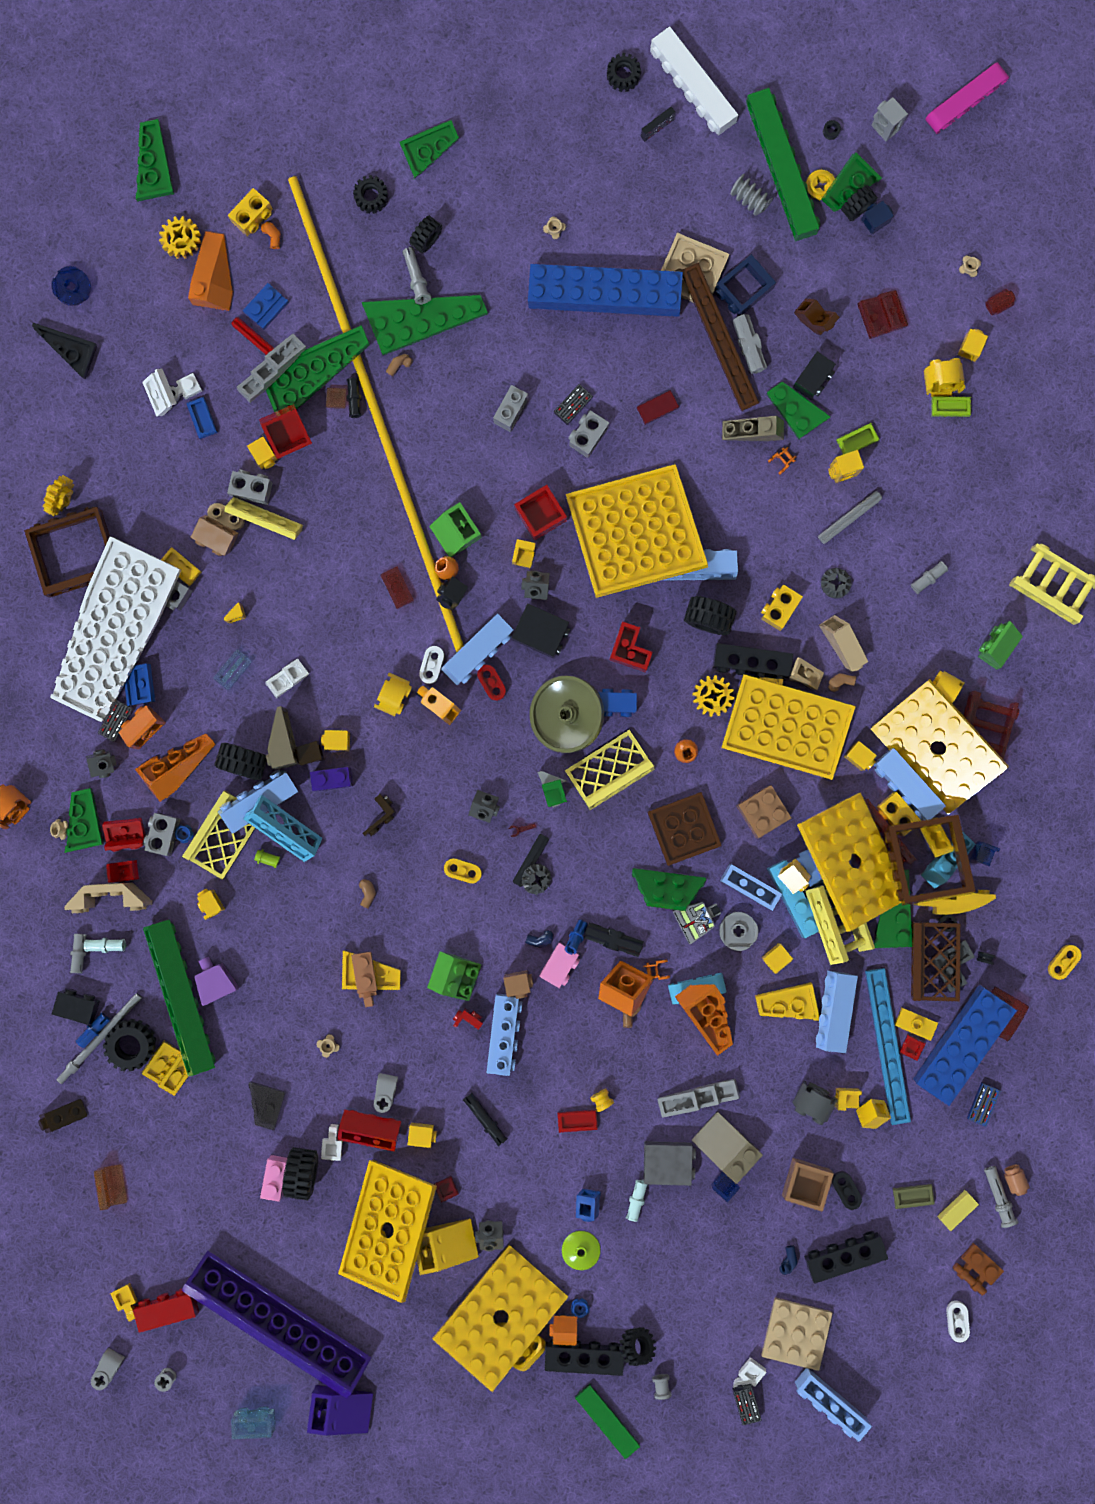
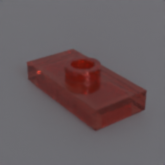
M398 567L380 574L397 609L414 601Z

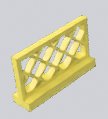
M628 730L566 769L565 772L589 810H592L655 769L631 731ZM627 736L632 740L631 749L620 747L621 741ZM608 748L617 749L615 759L604 757L605 751ZM619 750L630 752L628 762L617 760ZM633 753L641 754L644 759L639 764L630 763ZM591 759L601 760L599 770L588 768ZM603 760L614 762L612 772L601 770ZM616 763L627 765L626 772L622 775L614 773ZM577 768L585 770L582 780L575 779L571 772ZM587 770L598 773L596 783L585 781ZM600 773L611 775L608 784L598 783ZM584 783L595 786L594 792L587 797L583 792Z
M226 790L222 792L182 856L222 880L255 829L251 824H247L244 826L246 832L244 839L236 840L233 833V841L222 844L220 833L230 830L228 828L219 830L217 822L222 818L218 811L221 810L220 806L224 803L237 799ZM218 834L220 844L209 847L207 840L209 835ZM234 844L236 850L234 855L225 856L223 846ZM221 847L223 857L212 860L210 849ZM207 850L209 861L201 862L195 858L200 851ZM224 860L226 868L222 874L214 869L213 862Z

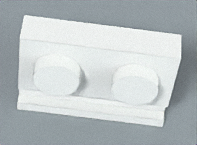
M156 369L155 373L150 374L143 381L156 416H163L172 408V405L177 404L163 369Z

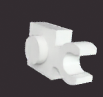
M193 373L177 380V387H170L171 391L175 392L174 398L176 402L182 395L185 399H188L202 392Z
M750 1357L739 1370L740 1377L734 1380L733 1388L738 1385L752 1384L755 1387L766 1374V1368Z

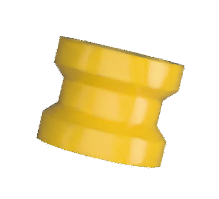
M607 1088L590 1097L591 1101L596 1104L597 1112L603 1111L614 1104L613 1099L608 1096Z

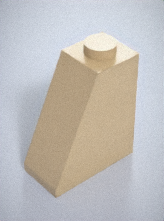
M834 615L819 624V627L847 669L852 672L857 671L868 662L849 623Z

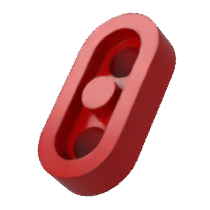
M483 665L478 670L477 677L488 697L494 701L503 699L506 694V688L499 675L491 665ZM484 672H490L491 676L489 678H485L483 676ZM494 688L500 689L498 695L493 694Z

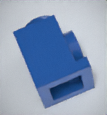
M582 1189L577 1194L576 1218L582 1219L585 1222L595 1221L599 1216L600 1191Z

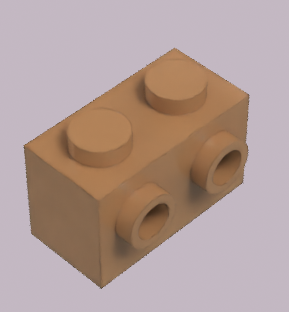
M204 515L199 518L190 538L194 539L195 543L199 546H207L212 549L214 554L225 556L230 553L239 533Z
M527 970L505 974L503 977L507 997L515 996L516 999L527 997V993H530L534 985L532 974L528 975Z

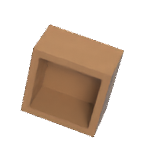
M772 785L767 786L736 805L755 838L762 837L791 819Z
M792 1158L782 1196L786 1201L823 1212L834 1173L829 1168Z

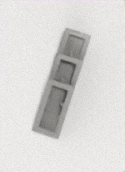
M291 334L264 356L265 360L251 371V376L239 384L237 390L251 403L293 364L306 349V346L294 334Z
M734 1078L670 1094L657 1100L662 1118L736 1100L740 1098L736 1079Z

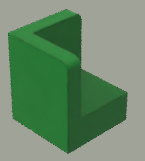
M560 779L542 784L548 807L567 802Z

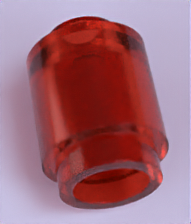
M1004 289L989 297L988 301L985 302V306L990 315H998L1014 306L1016 298L1011 290Z

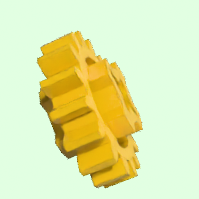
M174 216L173 222L168 219V225H162L164 231L159 232L162 237L159 241L163 245L164 251H168L169 256L174 254L176 259H179L180 255L186 259V254L188 253L193 256L192 250L198 251L199 249L196 244H201V240L198 238L201 236V233L198 231L197 225L193 224L190 218L186 221L184 216L180 220ZM190 231L192 232V239L189 238Z
M64 475L62 477L59 476L57 480L55 479L54 484L49 485L46 489L43 511L55 516L60 511L62 512L65 506L68 507L71 502V495L73 494L74 481Z
M715 675L713 680H711L707 676L706 682L702 679L699 681L701 686L695 685L694 688L698 691L692 693L696 697L693 703H698L697 710L703 709L702 715L709 712V717H712L713 713H716L718 717L720 716V711L723 713L727 712L726 706H732L729 700H734V697L730 696V693L734 690L727 688L730 683L724 684L723 677L717 680V675ZM714 684L721 686L723 690L715 688ZM706 686L707 692L705 695L700 696L703 687ZM711 691H713L714 694H721L715 698V701H713L712 698H707L711 694ZM726 696L724 704L720 707L719 701L722 697ZM707 702L713 709L706 707L703 703Z

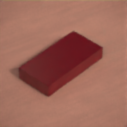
M670 390L637 406L636 409L644 425L679 409V406Z

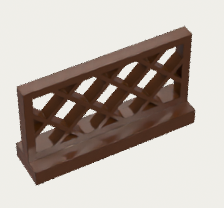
M912 922L911 999L913 1001L960 1002V923ZM925 927H934L938 933L929 940L925 936ZM948 927H956V935L951 940L942 933ZM939 935L948 942L941 950L932 943ZM955 939H956V947H955V945L952 943ZM930 944L938 951L931 959L925 955V949ZM949 945L955 949V956L950 960L942 953ZM941 954L948 962L939 970L932 961ZM929 964L938 971L930 979L924 974V969ZM949 964L955 968V975L950 980L942 973ZM939 974L948 981L940 989L932 982ZM929 983L938 990L933 996H924V988ZM951 984L955 988V997H947L942 990Z

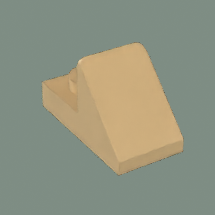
M797 657L789 680L800 682L812 690H818L824 672Z

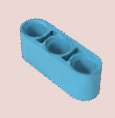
M723 973L668 985L672 1004H680L675 996L690 985L715 984L721 994L727 992Z

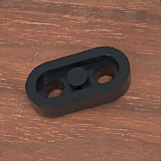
M844 1171L836 1172L832 1178V1185L842 1203L850 1210L859 1208L862 1203V1197L852 1178ZM840 1178L845 1179V1182L843 1184L838 1183V1180ZM850 1195L854 1196L853 1201H848Z

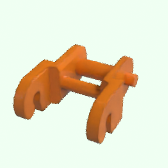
M788 447L782 448L783 451L780 454L777 452L768 460L770 463L777 457L785 464V467L778 473L779 475L789 468V463L795 462L796 456L793 457L787 451ZM785 454L790 460L786 462L781 455Z
M668 959L657 960L655 964L647 962L643 966L647 969V974L652 976L650 967L655 966L656 975L652 976L653 978H658V980L670 978V975L660 977L658 973V964L668 962Z

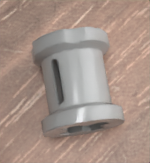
M171 1368L163 1369L155 1379V1387L161 1392L168 1391L176 1380L175 1371Z
M658 1374L652 1377V1381L655 1382V1399L663 1400L672 1396L671 1391H669L668 1380L670 1378L668 1374Z

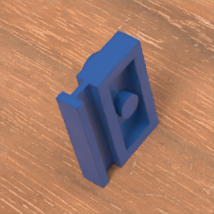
M267 283L243 309V312L265 330L289 301Z
M151 664L134 666L124 684L127 706L155 702Z

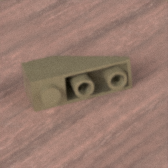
M778 416L723 421L722 440H784V420Z

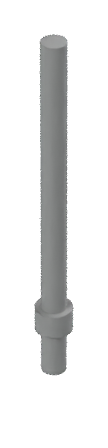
M138 993L101 1030L99 1036H96L74 1061L71 1060L66 1065V1069L56 1079L60 1084H63L71 1074H75L78 1071L80 1064L105 1039L108 1032L142 999Z

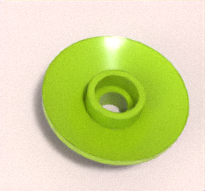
M576 1231L568 1235L564 1240L562 1256L566 1264L571 1268L587 1270L597 1263L600 1257V1245L596 1237L591 1233ZM583 1249L585 1251L584 1255H579L577 1253L578 1250Z

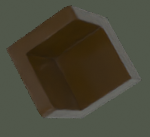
M318 741L294 747L299 765L301 766L324 760Z

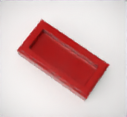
M596 1109L557 1112L559 1133L597 1130Z

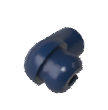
M549 930L544 931V934L540 937L528 934L525 943L543 948L552 943L554 934Z
M794 1245L785 1247L787 1257L779 1267L783 1275L790 1274L798 1264Z

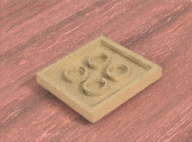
M677 233L661 271L680 272L682 269L699 262L713 295L729 254ZM682 277L681 298L693 302Z
M774 1298L761 1354L762 1357L819 1371L832 1311Z

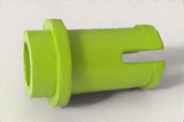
M264 849L257 850L254 861H257V864L263 863L277 868L280 856L264 852Z

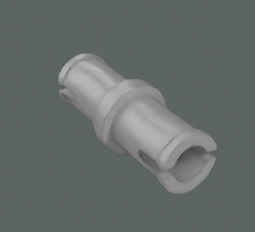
M940 561L935 567L925 571L922 577L911 584V588L916 594H919L930 584L936 583L935 580L945 572H948L947 566Z
M74 934L73 951L70 952V955H72L70 973H83L84 956H86L84 942L87 935Z

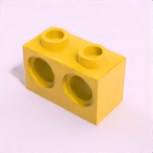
M252 188L228 214V217L248 237L258 230L259 224L263 220H267L271 216L273 208L268 200ZM256 205H262L260 209H254ZM249 218L247 223H241L243 219Z
M858 450L840 455L830 464L828 472L830 478L835 480V483L856 477L864 469Z
M784 584L780 589L778 587L771 595L774 598L770 605L766 603L761 611L763 614L761 619L779 631L784 628L803 596ZM781 595L789 596L790 602L787 604L783 603ZM771 611H777L780 614V618L778 620L773 619L770 615Z
M893 792L876 806L879 810L877 812L878 816L883 821L887 820L891 826L899 825L902 817L907 820V823L921 821L897 792ZM889 803H893L895 806L893 813L887 811ZM911 830L896 832V834L905 836Z

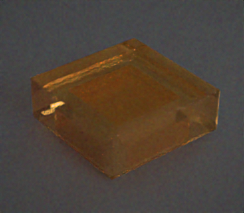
M327 388L326 407L346 409L347 390L343 388Z

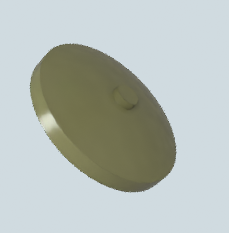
M559 676L544 683L534 695L530 706V723L535 736L544 746L556 752L572 753L588 747L599 735L604 721V707L599 693L589 682L574 676Z

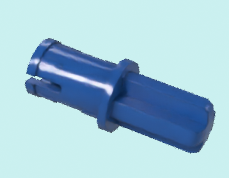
M578 920L574 931L569 934V941L565 946L566 953L570 955L577 953L580 943L584 940L583 934L587 928V922Z
M101 1012L91 1025H87V1029L79 1036L76 1043L80 1047L85 1048L95 1036H99V1032L111 1021L110 1018L105 1017V1014Z

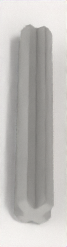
M875 491L818 536L819 540L823 544L827 543L882 499L881 494Z

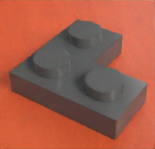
M966 940L960 941V965L975 957ZM951 946L942 953L950 960L955 956V949ZM940 954L932 962L940 970L948 961ZM949 964L942 973L950 980L955 975V968ZM960 971V987L968 983ZM939 974L944 984H946L948 981ZM951 984L946 987L950 993L955 991Z

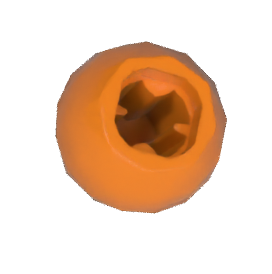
M444 556L436 561L435 573L440 579L449 580L452 576L455 577L458 574L459 567L454 558Z
M688 739L679 741L674 749L675 757L682 763L694 761L698 756L696 743Z

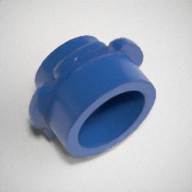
M179 825L176 828V840H179L181 843H188L189 840L193 839L194 832H192L191 826Z
M583 1298L580 1300L575 1299L570 1310L577 1318H583L589 1313L590 1306Z

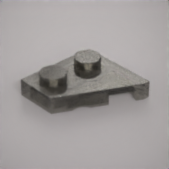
M250 1081L248 1086L251 1092L255 1125L275 1130L286 1091Z

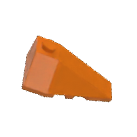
M205 231L188 295L192 305L230 311L233 289L224 234Z
M207 734L201 735L186 742L183 745V749L175 751L170 749L167 751L169 755L158 759V756L150 758L135 770L154 796L161 802L181 786L214 747L215 743Z
M715 984L690 985L675 996L717 1056L733 1045L730 1027L727 1022L728 1015L724 1006L725 999Z

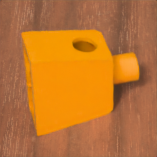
M421 686L416 693L422 699L421 703L449 725L462 711L433 687L429 690L425 686Z

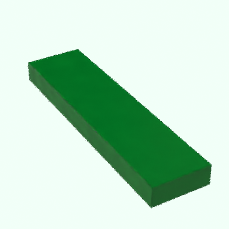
M591 1384L575 1396V1399L625 1460L640 1448L638 1441Z

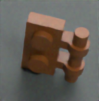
M974 1243L961 1256L966 1264L962 1267L959 1263H955L953 1266L957 1276L968 1282L970 1288L982 1296L987 1292V1289L982 1286L984 1281L992 1286L1004 1272ZM971 1269H974L979 1274L976 1279L969 1274Z

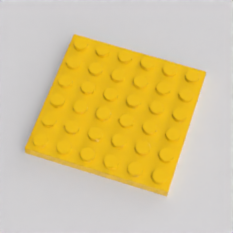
M676 464L566 494L596 598L708 568Z

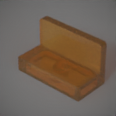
M122 1165L101 1167L95 1170L94 1177L100 1211L106 1210L113 1205L127 1203Z

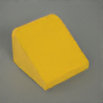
M238 602L224 617V621L230 624L245 619L246 615L243 605Z

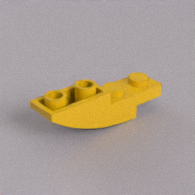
M978 889V893L952 897V899L945 898L915 903L914 905L933 906L932 914H958L982 907L996 899V895L990 894V890Z

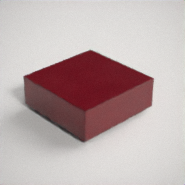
M452 1176L434 1183L437 1186L436 1192L441 1202L459 1195Z

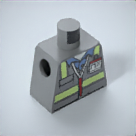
M702 901L691 904L686 911L672 910L688 944L694 943L714 928L715 925L712 918L721 914L717 904L706 908Z

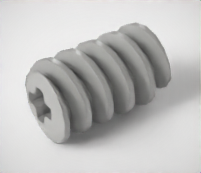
M742 174L733 185L730 195L732 197L737 195L736 200L738 202L743 200L742 205H748V210H754L753 215L757 216L766 210L773 198L766 200L768 194L765 193L761 196L762 189L759 188L755 191L756 183L749 186L751 179L748 178L743 181L745 174Z

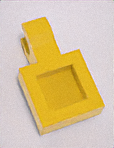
M129 1283L110 1294L117 1310L124 1309L128 1321L135 1319L133 1313L135 1306L133 1304L138 1300Z

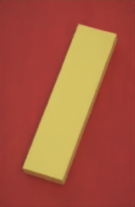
M235 497L225 506V512L293 540L297 538L303 528L302 524Z

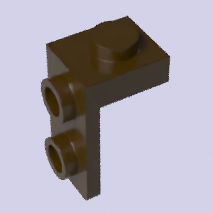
M379 794L374 798L386 814L362 833L364 836L370 835L372 837L380 830L378 827L383 822L388 824L395 818L393 814L396 811L391 806L394 803L387 795Z
M78 1099L52 1111L40 1114L38 1123L42 1131L45 1130V1133H50L87 1117V1113L82 1100Z

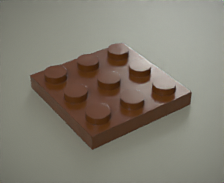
M702 792L647 812L667 866L722 846Z

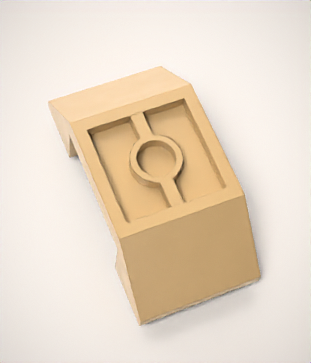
M134 883L84 885L65 905V910H71V913L89 912V908L95 907V897L107 896L108 892H110V896L123 895V907H130V911L147 909L148 905H152V900Z

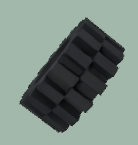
M622 53L621 57L619 54H616V58L612 57L611 62L608 63L607 81L609 80L610 86L613 85V89L619 88V92H622V89H625V92H628L629 88L631 90L634 89V86H637L640 80V62H637L636 57L632 59V54H629L628 57L625 56L626 53ZM620 67H627L631 71V75L628 78H620L616 72Z
M369 175L368 179L364 176L363 181L359 179L357 181L358 185L355 184V190H353L357 206L369 214L370 211L373 214L376 213V210L382 211V207L385 208L386 202H388V191L382 179L379 180L377 176L374 179L372 175ZM375 189L378 192V197L373 201H368L364 198L365 191Z
M866 185L859 189L857 193H854L843 204L841 210L850 221H854L867 211L866 209L875 203L878 197Z
M430 215L423 218V221H420L418 227L416 226L415 231L412 232L409 243L422 254L426 253L439 238L438 236L443 229L442 225Z
M643 1327L632 1328L622 1334L621 1337L623 1339L619 1342L622 1346L619 1347V1350H623L621 1356L626 1357L624 1361L626 1363L629 1362L628 1365L649 1364L648 1362H652L653 1359L651 1357H655L653 1351L656 1350V1347L653 1346V1343H656V1341L651 1339L653 1334H648V1329ZM636 1339L640 1343L639 1354L637 1353L635 1348Z

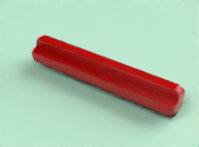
M239 317L232 321V326L265 355L274 349Z

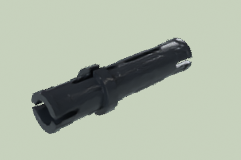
M471 1092L463 1099V1102L466 1103L485 1128L484 1132L492 1137L497 1146H500L501 1143L503 1144L508 1138L497 1126V1121H493Z

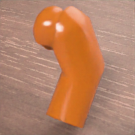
M265 222L261 225V231L271 237L270 248L279 249L280 231L273 223Z

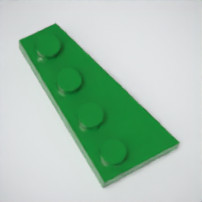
M156 119L141 122L139 127V157L136 182L137 202L174 194L160 121Z

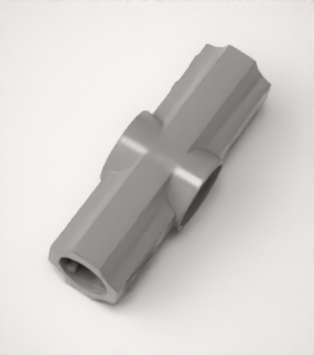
M743 314L733 319V324L739 338L738 345L742 348L741 353L745 355L750 373L756 374L767 369L761 351V341L759 335L754 331L749 314Z

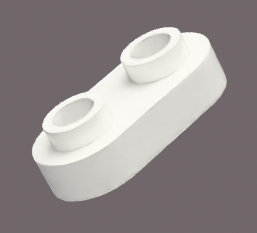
M431 646L425 652L419 675L426 684H433L439 678L444 661V652L440 647ZM433 653L438 654V658L436 660H433L431 658V655ZM428 671L433 672V676L431 678L426 677V673Z
M952 1301L947 1306L948 1332L954 1341L964 1342L970 1335L968 1310L961 1301ZM958 1307L960 1309L959 1312L954 1313L953 1310ZM960 1327L961 1332L955 1333V1329Z

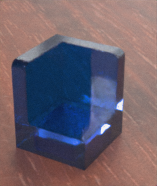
M977 841L970 860L990 866L995 852H999L1000 848Z
M723 1171L711 1184L712 1189L727 1203L740 1189L739 1184L731 1180Z

